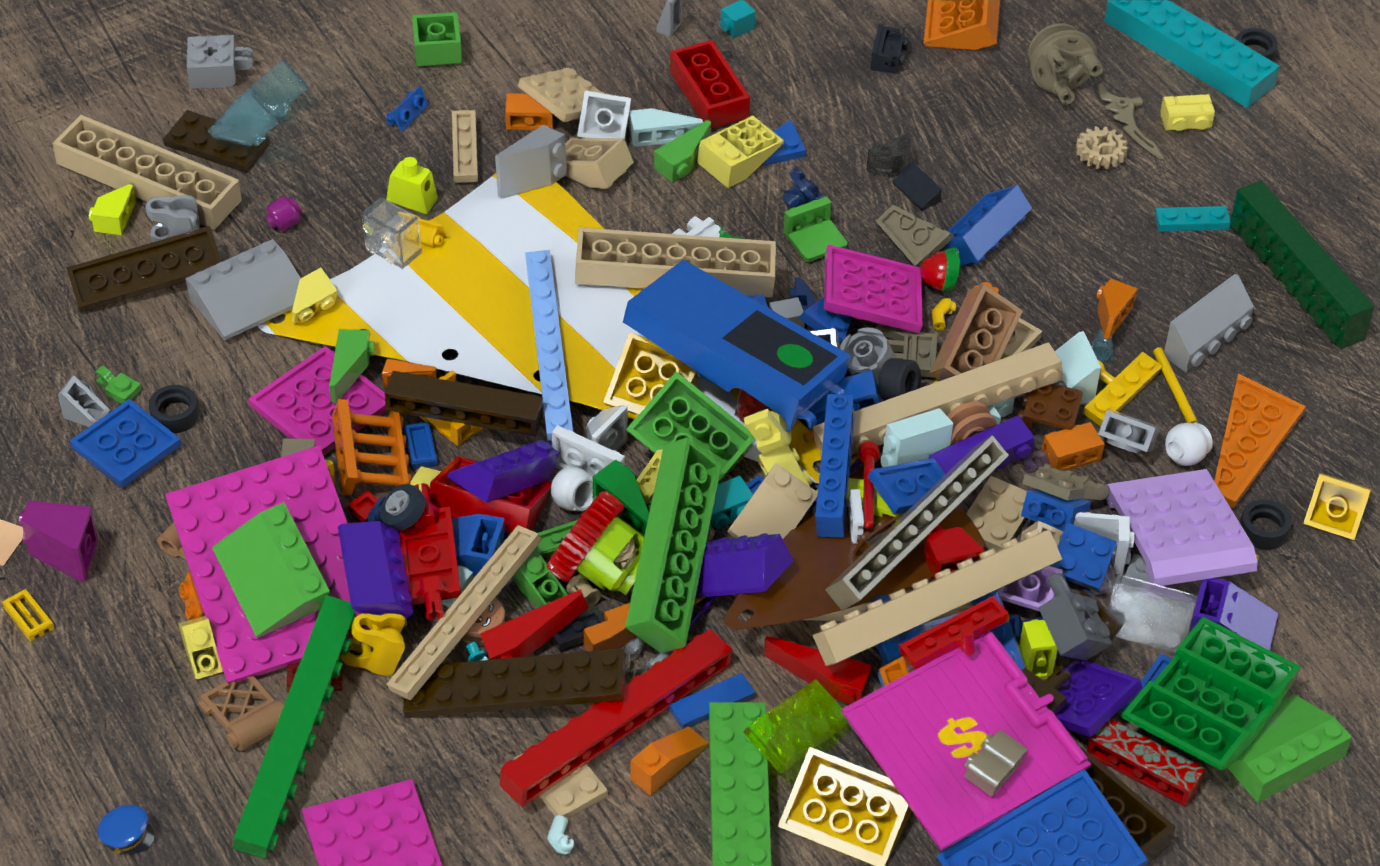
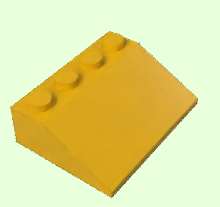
M810 747L778 827L871 865L886 866L912 810L888 777Z

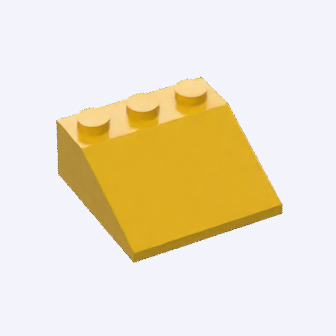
M629 332L603 403L612 407L625 405L628 407V412L639 415L676 371L695 387L699 374L692 371L690 366L646 337Z

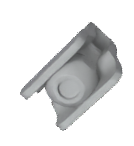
M193 196L153 197L146 203L145 208L148 218L152 221L161 222L152 227L150 233L151 242L200 229L197 201Z

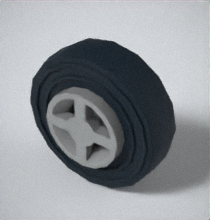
M400 485L394 488L382 502L380 517L388 527H393L396 531L405 530L419 520L426 505L425 497L413 485Z

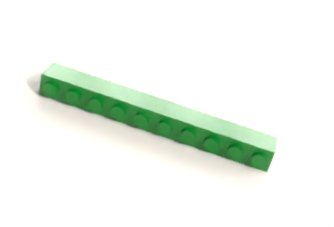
M328 595L324 598L234 835L232 848L234 850L266 859L268 851H274L279 839V834L276 833L278 824L283 826L289 811V809L285 808L287 800L293 801L298 787V784L294 783L297 775L302 776L307 763V759L303 758L306 750L311 751L316 739V735L312 734L314 727L321 726L325 711L321 710L323 703L330 702L334 687L330 686L333 678L338 679L343 663L339 662L342 654L347 655L351 644V639H348L350 631H352V623L357 615L356 611L351 608L350 602Z

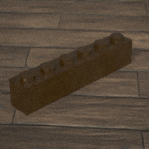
M392 371L385 390V407L388 411L527 436H537L543 417V397L415 375L407 372Z

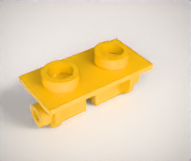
M398 213L401 224L395 227V234H398L400 238L415 241L419 233L418 241L420 243L434 247L441 245L443 237L448 238L443 225L439 221L433 219L427 221L420 219L414 214L404 215Z

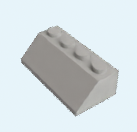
M1237 274L1231 276L1170 322L1164 353L1169 361L1183 371L1187 372L1192 367L1199 366L1205 357L1216 353L1222 344L1226 341L1230 342L1242 329L1246 330L1251 325L1254 306Z

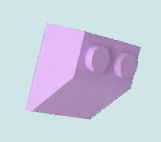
M1047 566L1007 584L997 591L1000 594L1001 600L1040 611L1038 607L1055 597L1047 579L1054 574L1062 573L1063 570Z

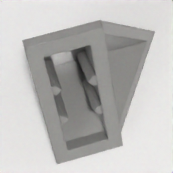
M74 375L71 376L58 393L64 419L90 427L110 412V409L101 402L90 383L79 380Z

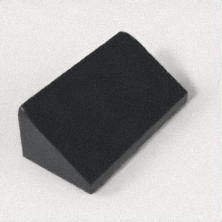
M914 163L908 165L893 180V184L921 211L939 203L941 200V188Z

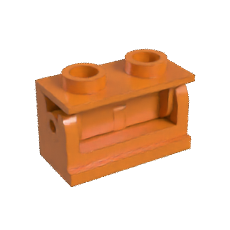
M1089 422L1075 425L1072 430L1065 429L1044 435L1042 454L1045 453L1052 468L1067 471L1101 461L1104 442L1092 423Z

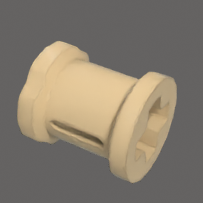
M582 574L573 577L566 586L569 594L581 589L589 607L588 609L595 606L601 598L600 591L593 589L588 583V579Z

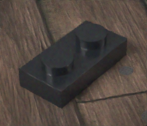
M598 607L580 614L554 635L552 639L559 651L584 642L585 628L602 623L605 619Z

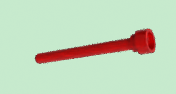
M872 441L864 442L859 447V459L864 463L863 519L865 529H871L874 525V485L868 478V475L874 469V464L880 457V448L878 444Z

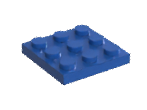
M128 399L70 440L73 450L121 489L182 446L181 439L131 399Z

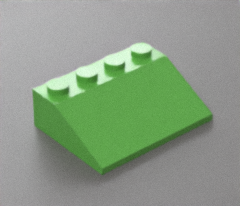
M677 371L626 429L628 433L654 454L657 450L663 449L664 445L688 437L721 464L718 484L742 460L756 442L754 436L745 426Z
M284 502L257 514L212 547L257 639L319 611L325 596H331Z
M1293 694L1282 700L1254 742L1227 768L1255 801L1259 803L1345 757L1352 736L1335 717Z

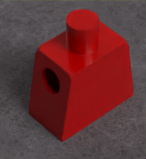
M937 525L925 537L924 557L934 580L936 579L934 574L948 568H950L951 572L958 570L957 564L970 558H972L973 562L980 560L979 554L985 551L960 527L943 530L940 525Z

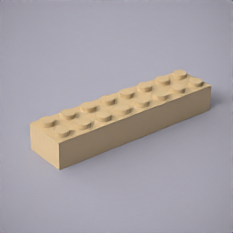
M80 115L53 142L56 163L115 189L131 184L134 188L135 197L146 202L153 197L193 196L197 201L200 224L206 227L210 226L213 230L242 201L238 179L83 115Z
M579 228L575 284L646 288L684 259L745 295L764 294L765 297H773L776 241Z

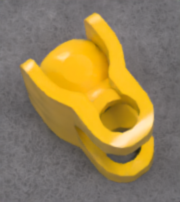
M372 614L358 615L352 623V635L355 638H350L349 650H355L362 654L355 656L348 650L347 655H341L342 660L349 666L365 668L378 675H392L405 649L403 636L400 634L405 624L404 616L399 614H384L380 616ZM360 625H366L371 630H365Z

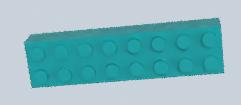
M1169 0L1107 1L1104 22L1246 108L1250 107L1275 87L1279 65Z

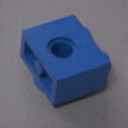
M1032 489L1026 493L1021 516L1034 520L1035 523L1041 521L1063 531L1067 522L1074 525L1077 513L1089 512L1091 502L1085 499L1067 501L1041 490Z

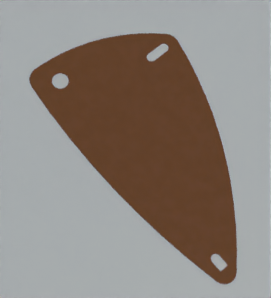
M881 458L874 464V469L883 468ZM864 466L849 478L863 480ZM959 505L938 524L943 530L960 527L982 548L984 547L985 542L979 530ZM815 506L798 523L795 529L791 530L783 538L794 561L765 592L739 593L724 616V624L731 629H747L793 622L841 611L825 589L862 555L861 551L855 555L852 554L858 543L851 541L848 507L846 509L844 537H817ZM884 514L882 517L874 515L873 527L865 529L863 526V533L866 531L872 533L877 524L882 520L886 519L888 522L894 517ZM925 538L860 601L848 608L868 603L874 596L881 594L890 595L901 589H907L918 581L933 577L924 557ZM750 609L754 612L746 622L737 618L744 610Z

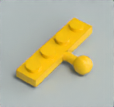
M1142 352L1117 377H1113L1105 371L1103 363L1098 360L1101 367L1099 379L1106 383L1107 386L1084 407L1082 414L1101 426L1107 410L1119 412L1161 372L1163 365Z

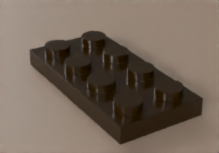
M189 110L184 112L163 138L164 146L244 173L250 170L270 144L268 136Z

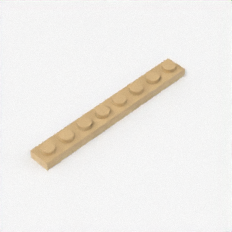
M519 525L514 529L446 611L443 618L437 622L389 680L387 686L390 691L408 700L414 697L542 541L538 533Z

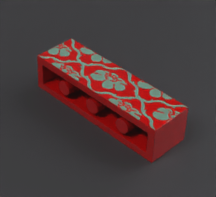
M1109 719L1089 739L1087 752L1097 761L1184 807H1187L1202 783L1205 768L1196 761L1177 754L1171 748L1154 742L1146 735L1133 731L1119 721Z

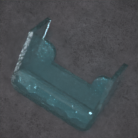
M283 59L235 99L207 131L216 139L245 146L253 144L256 147L266 138L264 134L279 123L275 117L282 118L290 110L287 106L309 87Z

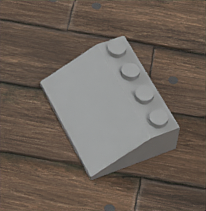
M272 239L185 279L190 301L220 336L227 340L292 310L301 278L286 253Z

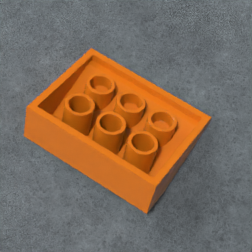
M928 0L924 45L928 47L978 50L997 44L1000 0Z

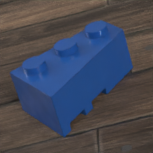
M873 371L843 378L836 384L845 391V395L854 396L855 411L884 401L879 393V386ZM827 394L809 409L817 418L815 425L825 422Z

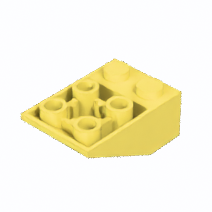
M751 116L701 140L697 163L723 185L730 188L746 180L784 143V140L757 118Z

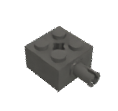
M1057 573L1049 577L1047 582L1050 584L1055 597L1038 608L1060 655L1086 661L1113 645L1109 638L1110 631L1097 613L1099 608L1096 602L1088 596L1072 593L1063 573Z

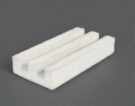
M850 489L848 516L851 541L853 543H857V539L863 534L864 519L860 489Z

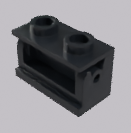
M879 23L872 50L870 70L893 74L898 73L899 65L903 66L905 60V52L902 51H907L909 37H905L906 27H903V31L900 33L901 31L898 28L883 26V24Z

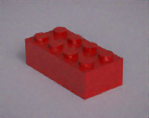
M713 40L670 51L671 75L698 117L703 122L707 120L711 122V129L749 118L750 96Z

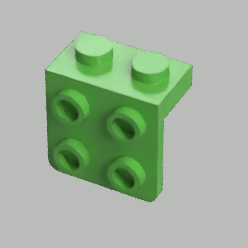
M828 197L791 208L784 213L783 232L807 262L824 257L828 244L847 248V241L830 220L832 202Z

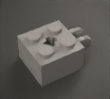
M234 35L188 37L187 73L190 89L232 87L236 83V71L250 70L253 67V49L249 47H235Z

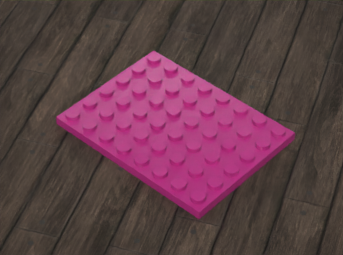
M320 445L165 494L205 617L209 619L217 654L227 684L235 681L243 682L248 680V677H258L300 663L320 610L258 639L256 638L212 549L215 544L254 516L284 502L330 591L331 597L350 602L338 526L347 524ZM360 625L365 630H371L366 625ZM350 631L348 639L355 638L352 635V631Z

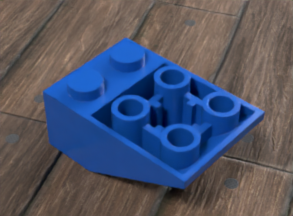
M482 514L452 518L458 566H465L473 572V576L480 572L504 543V518Z

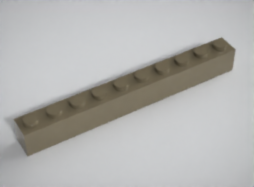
M992 435L974 446L825 589L842 611L860 601L1009 456Z

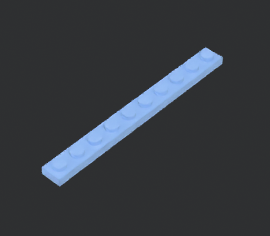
M550 250L525 252L547 441L552 440V431L557 425L573 431L551 256Z

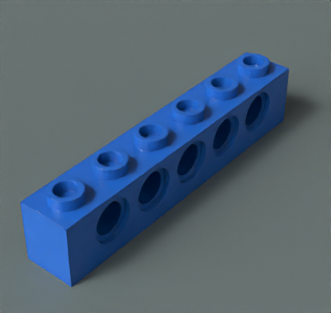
M827 394L815 515L817 537H844L855 421L853 395Z

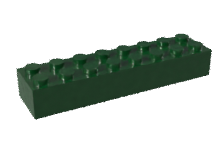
M1262 180L1237 189L1230 219L1231 227L1239 233L1245 243L1254 250L1259 259L1268 266L1273 275L1282 282L1287 291L1297 299L1301 307L1311 315L1315 323L1326 332L1329 339L1340 350L1364 341L1375 307Z

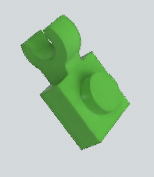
M101 366L95 372L99 376L96 383L105 387V395L120 404H123L128 399L132 400L141 391L140 383L122 373L115 377L104 366Z

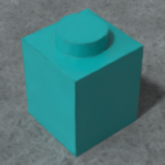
M744 0L737 1L721 9L720 27L733 39L755 29L756 11Z

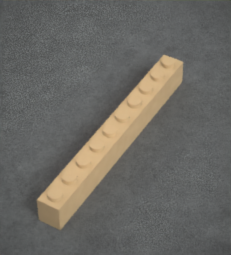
M1048 342L855 411L851 455L859 453V447L864 442L872 441L878 444V446L884 444L887 424L938 408L947 416L953 409L970 401H980L988 407L1063 380L1062 361ZM825 422L813 426L815 444L821 454Z
M1038 528L1023 534L1024 540L1017 542V539L1014 538L1001 544L1003 549L995 552V549L992 548L980 553V560L973 562L972 558L960 562L957 564L958 570L953 572L950 571V568L934 574L935 580L928 582L926 578L912 584L913 590L907 593L905 589L896 591L889 595L891 600L885 603L882 602V599L876 600L866 605L868 610L860 613L857 609L843 615L845 621L837 624L835 620L821 625L822 631L814 634L813 637L825 665L842 661L1062 560L1050 529L1039 532Z

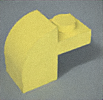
M766 409L744 418L745 427L757 440V449L760 452L767 453L790 444L791 431H786V421L774 410L769 411Z

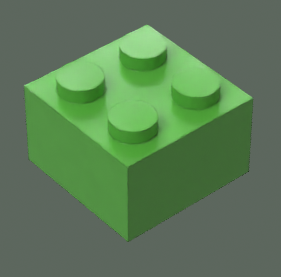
M457 12L412 15L416 66L462 63Z

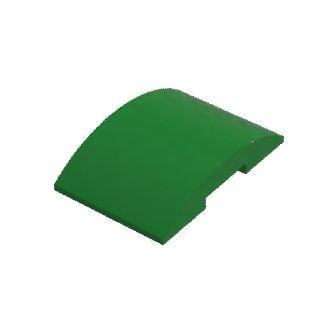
M1202 617L1177 647L1173 659L1154 682L1149 681L1122 713V718L1210 765L1224 770L1232 765L1249 748L1264 729L1291 687L1301 666Z

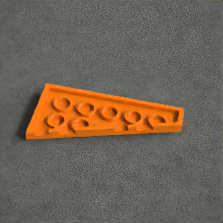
M1241 374L1237 376L1214 479L1223 497L1232 508H1235L1302 417L1306 406Z

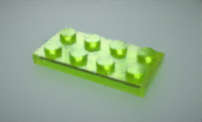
M815 679L751 723L743 732L776 770L782 774L803 759L810 747L817 749L846 728L849 722L841 713V706Z

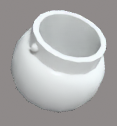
M1196 422L1194 424L1181 423L1174 426L1168 432L1165 446L1167 454L1175 463L1182 466H1191L1205 458L1206 454L1212 449L1213 441L1209 430L1204 425Z
M572 466L562 469L554 477L551 485V495L554 502L559 507L569 511L586 510L593 501V477L587 471Z

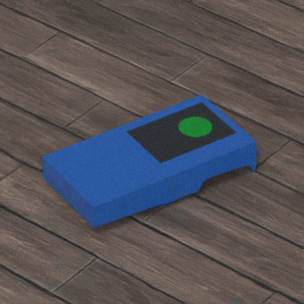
M684 259L627 302L623 318L624 324L690 366L692 371L699 374V377L722 387L728 392L732 388H740L780 414L786 421L787 432L791 431L797 418L799 420L805 419L809 423V428H812L817 423V418L809 409L826 394L845 395V391L836 384L845 377L851 358L850 354Z

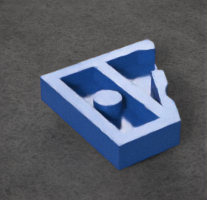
M792 120L773 131L784 140V143L761 166L806 157V149Z

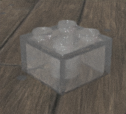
M382 197L361 213L365 246L369 252L384 258L388 263L394 264L401 269L405 268L422 253L418 217Z

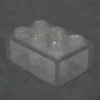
M1118 574L1108 611L1123 625V628L1115 637L1176 653L1177 647L1188 635L1198 596Z

